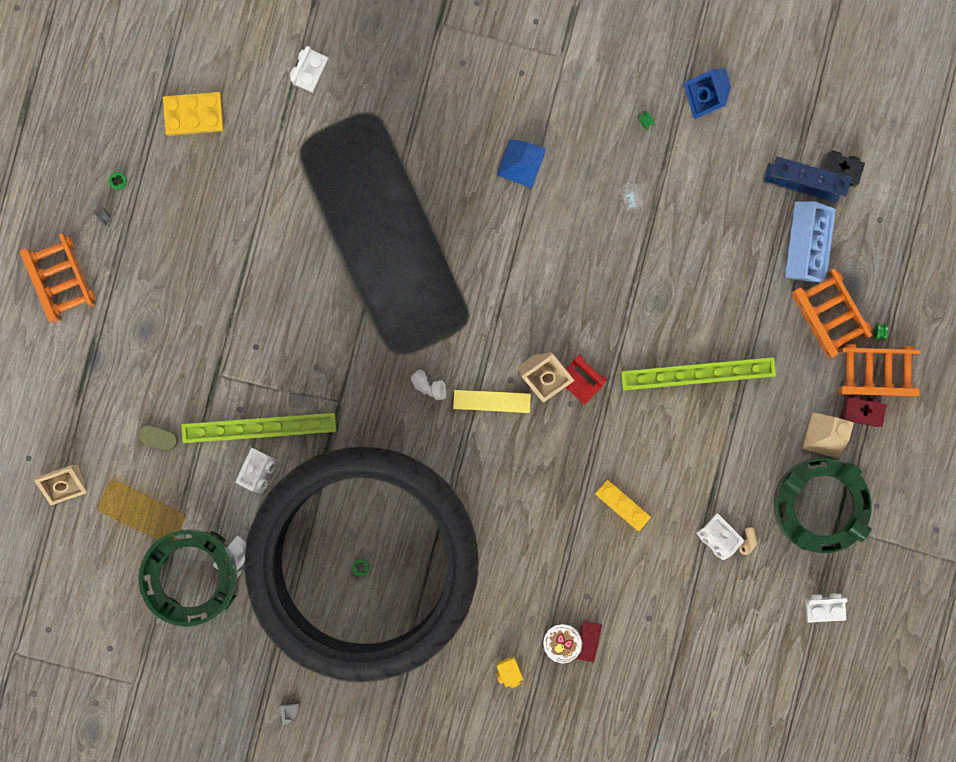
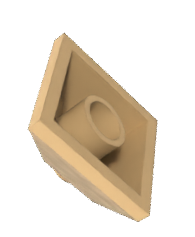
M552 352L533 355L518 366L521 377L543 403L574 381L573 377Z
M812 412L802 449L839 460L849 442L854 422Z

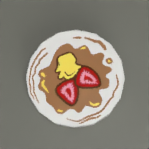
M556 625L549 629L545 635L544 649L548 657L553 661L559 663L571 662L580 654L582 639L579 632L571 625Z

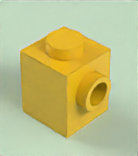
M514 656L496 663L499 671L496 675L500 684L504 683L505 687L510 686V688L521 684L520 681L523 680V676Z

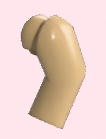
M754 527L745 529L746 540L739 547V551L743 555L750 554L757 546Z

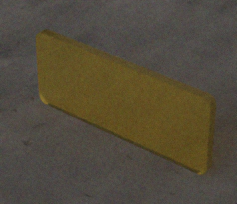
M115 480L109 481L97 506L99 512L158 540L167 534L179 531L186 518L185 513Z

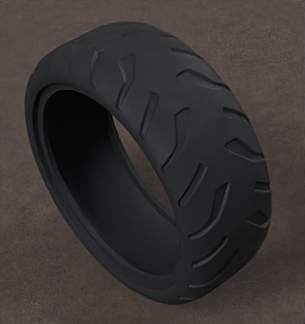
M357 113L322 128L307 137L299 150L302 170L341 261L384 345L397 355L412 354L459 332L469 320L468 306L383 120L374 113Z
M351 447L327 452L300 464L275 485L260 505L251 524L244 556L245 581L249 599L259 624L269 638L291 660L306 669L337 680L361 683L381 681L405 674L420 667L440 652L455 636L469 612L476 590L479 567L477 540L467 510L452 487L439 474L415 458L397 451L375 447ZM353 478L375 479L405 490L429 511L437 523L444 540L447 554V578L437 604L430 614L415 628L388 641L360 644L339 640L327 635L313 626L300 613L292 601L285 584L282 569V551L291 521L301 506L312 495L327 485L341 480Z

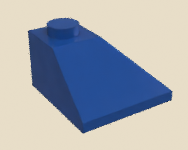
M712 69L683 83L694 119L726 106L731 89L726 69Z
M510 139L497 175L532 188L546 149L529 142Z

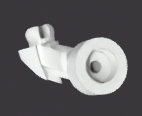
M417 370L411 375V381L416 390L421 391L424 395L428 394L434 397L435 400L446 398V387L442 380L434 381L430 386L425 375L426 373L423 370Z

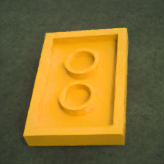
M220 92L163 96L165 133L167 136L224 131Z

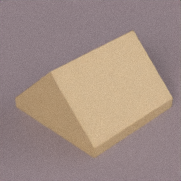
M71 465L34 478L35 483L50 505L87 493L78 465Z

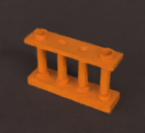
M63 233L59 234L60 243L39 252H32V250L27 248L20 251L46 317L51 323L61 320L59 317L61 312L84 302H87L88 306H96L94 302L96 296L92 289L89 290L72 249L74 243L70 236L68 237ZM65 249L69 260L45 270L39 268L37 264L39 259ZM67 268H73L75 278L51 288L47 287L44 281L46 277ZM78 284L80 285L83 295L60 305H54L52 300L54 294Z
M835 268L827 272L830 278L812 288L802 290L800 287L791 292L828 359L839 354L837 352L838 347L862 334L864 339L872 336L870 324L863 320L842 282L844 279L841 273L836 271ZM834 284L839 294L817 307H812L809 302L810 297ZM844 301L849 311L826 324L821 323L818 318L820 313ZM853 317L858 328L835 341L831 340L828 336L829 330Z
M845 344V348L839 349V353H847L846 383H844V386L838 387V394L919 396L920 389L913 388V385H911L912 355L920 354V350H914V346H902V349L857 348L855 344ZM854 353H866L865 383H863V387H856V383H854ZM874 354H885L884 384H882V387H875V384H873ZM893 354H904V379L901 388H894V384H892Z

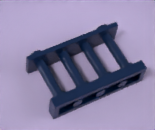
M776 156L774 164L769 163L763 183L837 203L840 195L847 196L852 178Z

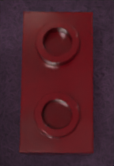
M851 395L850 398H844L841 419L857 424L883 427L887 404H882L880 399L870 398L869 401L862 400V396ZM864 408L867 410V413L861 412L860 409Z

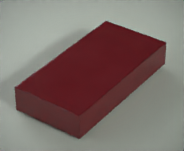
M583 620L580 632L582 649L575 659L594 663L602 624Z

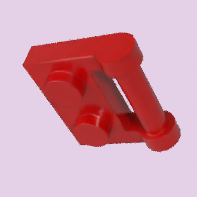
M579 354L566 368L574 381L565 388L585 405L608 379L598 374L583 360L584 357ZM577 365L597 382L594 387L574 370Z

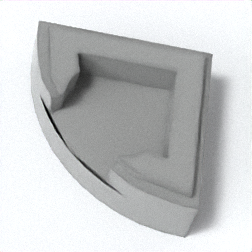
M300 702L280 705L282 725L290 723L296 717L300 708Z

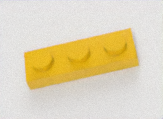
M606 480L595 493L596 496L638 532L651 518L609 480Z

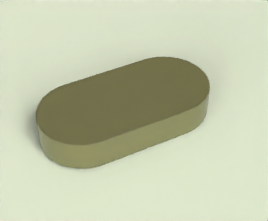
M148 425L141 428L139 432L140 441L146 445L166 451L174 449L177 445V437L170 431Z

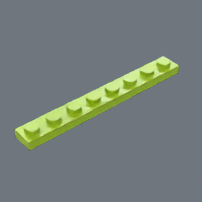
M774 357L621 371L622 391L776 376Z
M335 413L181 424L183 443L337 432Z

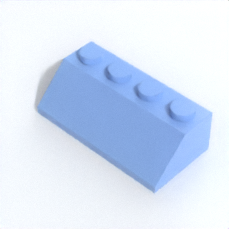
M815 201L795 202L792 228L790 230L791 238L788 247V261L785 268L786 278L818 284L827 279L836 209Z

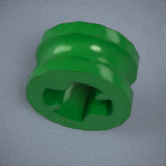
M646 110L643 111V115L637 116L640 124L646 130L649 129L650 125H655L653 118Z
M115 172L110 175L109 184L115 190H122L127 185V179L122 173ZM118 176L122 177L123 183L115 186L116 183L113 182V179H117Z
M876 323L874 339L878 340L880 338L882 341H885L888 334V325L883 324L881 326L880 323Z
M363 559L356 560L352 566L353 573L357 576H365L369 572L368 562ZM362 562L365 564L364 568L366 571L364 573L363 571L361 573L357 572V563L361 564Z

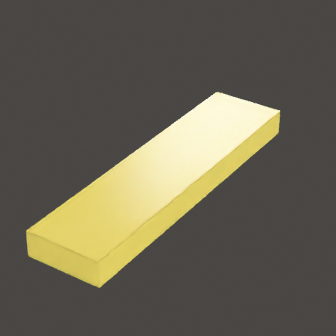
M454 390L453 409L530 413L531 394Z

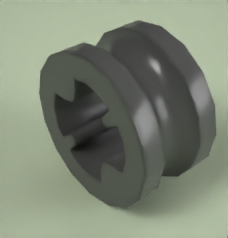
M101 207L99 212L96 211L94 213L99 221L106 226L107 222H112L113 220L108 212Z

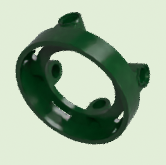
M826 458L809 459L793 466L780 480L774 495V514L783 534L804 551L809 550L816 553H834L846 549L856 541L863 542L872 530L868 526L872 512V501L868 486L861 477L862 471L850 462L843 463ZM821 462L827 463V467L808 469V464L812 467L821 465ZM818 476H830L838 479L848 488L853 499V513L848 524L842 530L832 535L822 536L809 532L800 524L795 513L796 495L801 492L808 480ZM780 502H785V512L788 519L786 522L781 520V517L784 516L782 506H779Z
M185 529L172 532L157 540L144 555L139 569L138 582L140 593L150 611L159 619L169 624L190 627L208 622L224 609L227 610L237 596L234 594L237 586V567L233 555L224 544L226 539L214 531L208 533L196 529ZM185 534H190L192 536V538H183L176 540L174 542L172 538L174 537L176 539L180 537H186ZM183 547H195L207 552L214 559L218 567L219 583L214 595L207 602L198 606H182L175 599L167 597L161 586L160 572L162 565L172 552ZM145 575H150L154 594L148 595L147 593L149 587L148 580H145ZM205 612L207 614V617L202 620L201 617L191 618L190 622H188L187 616L200 615Z

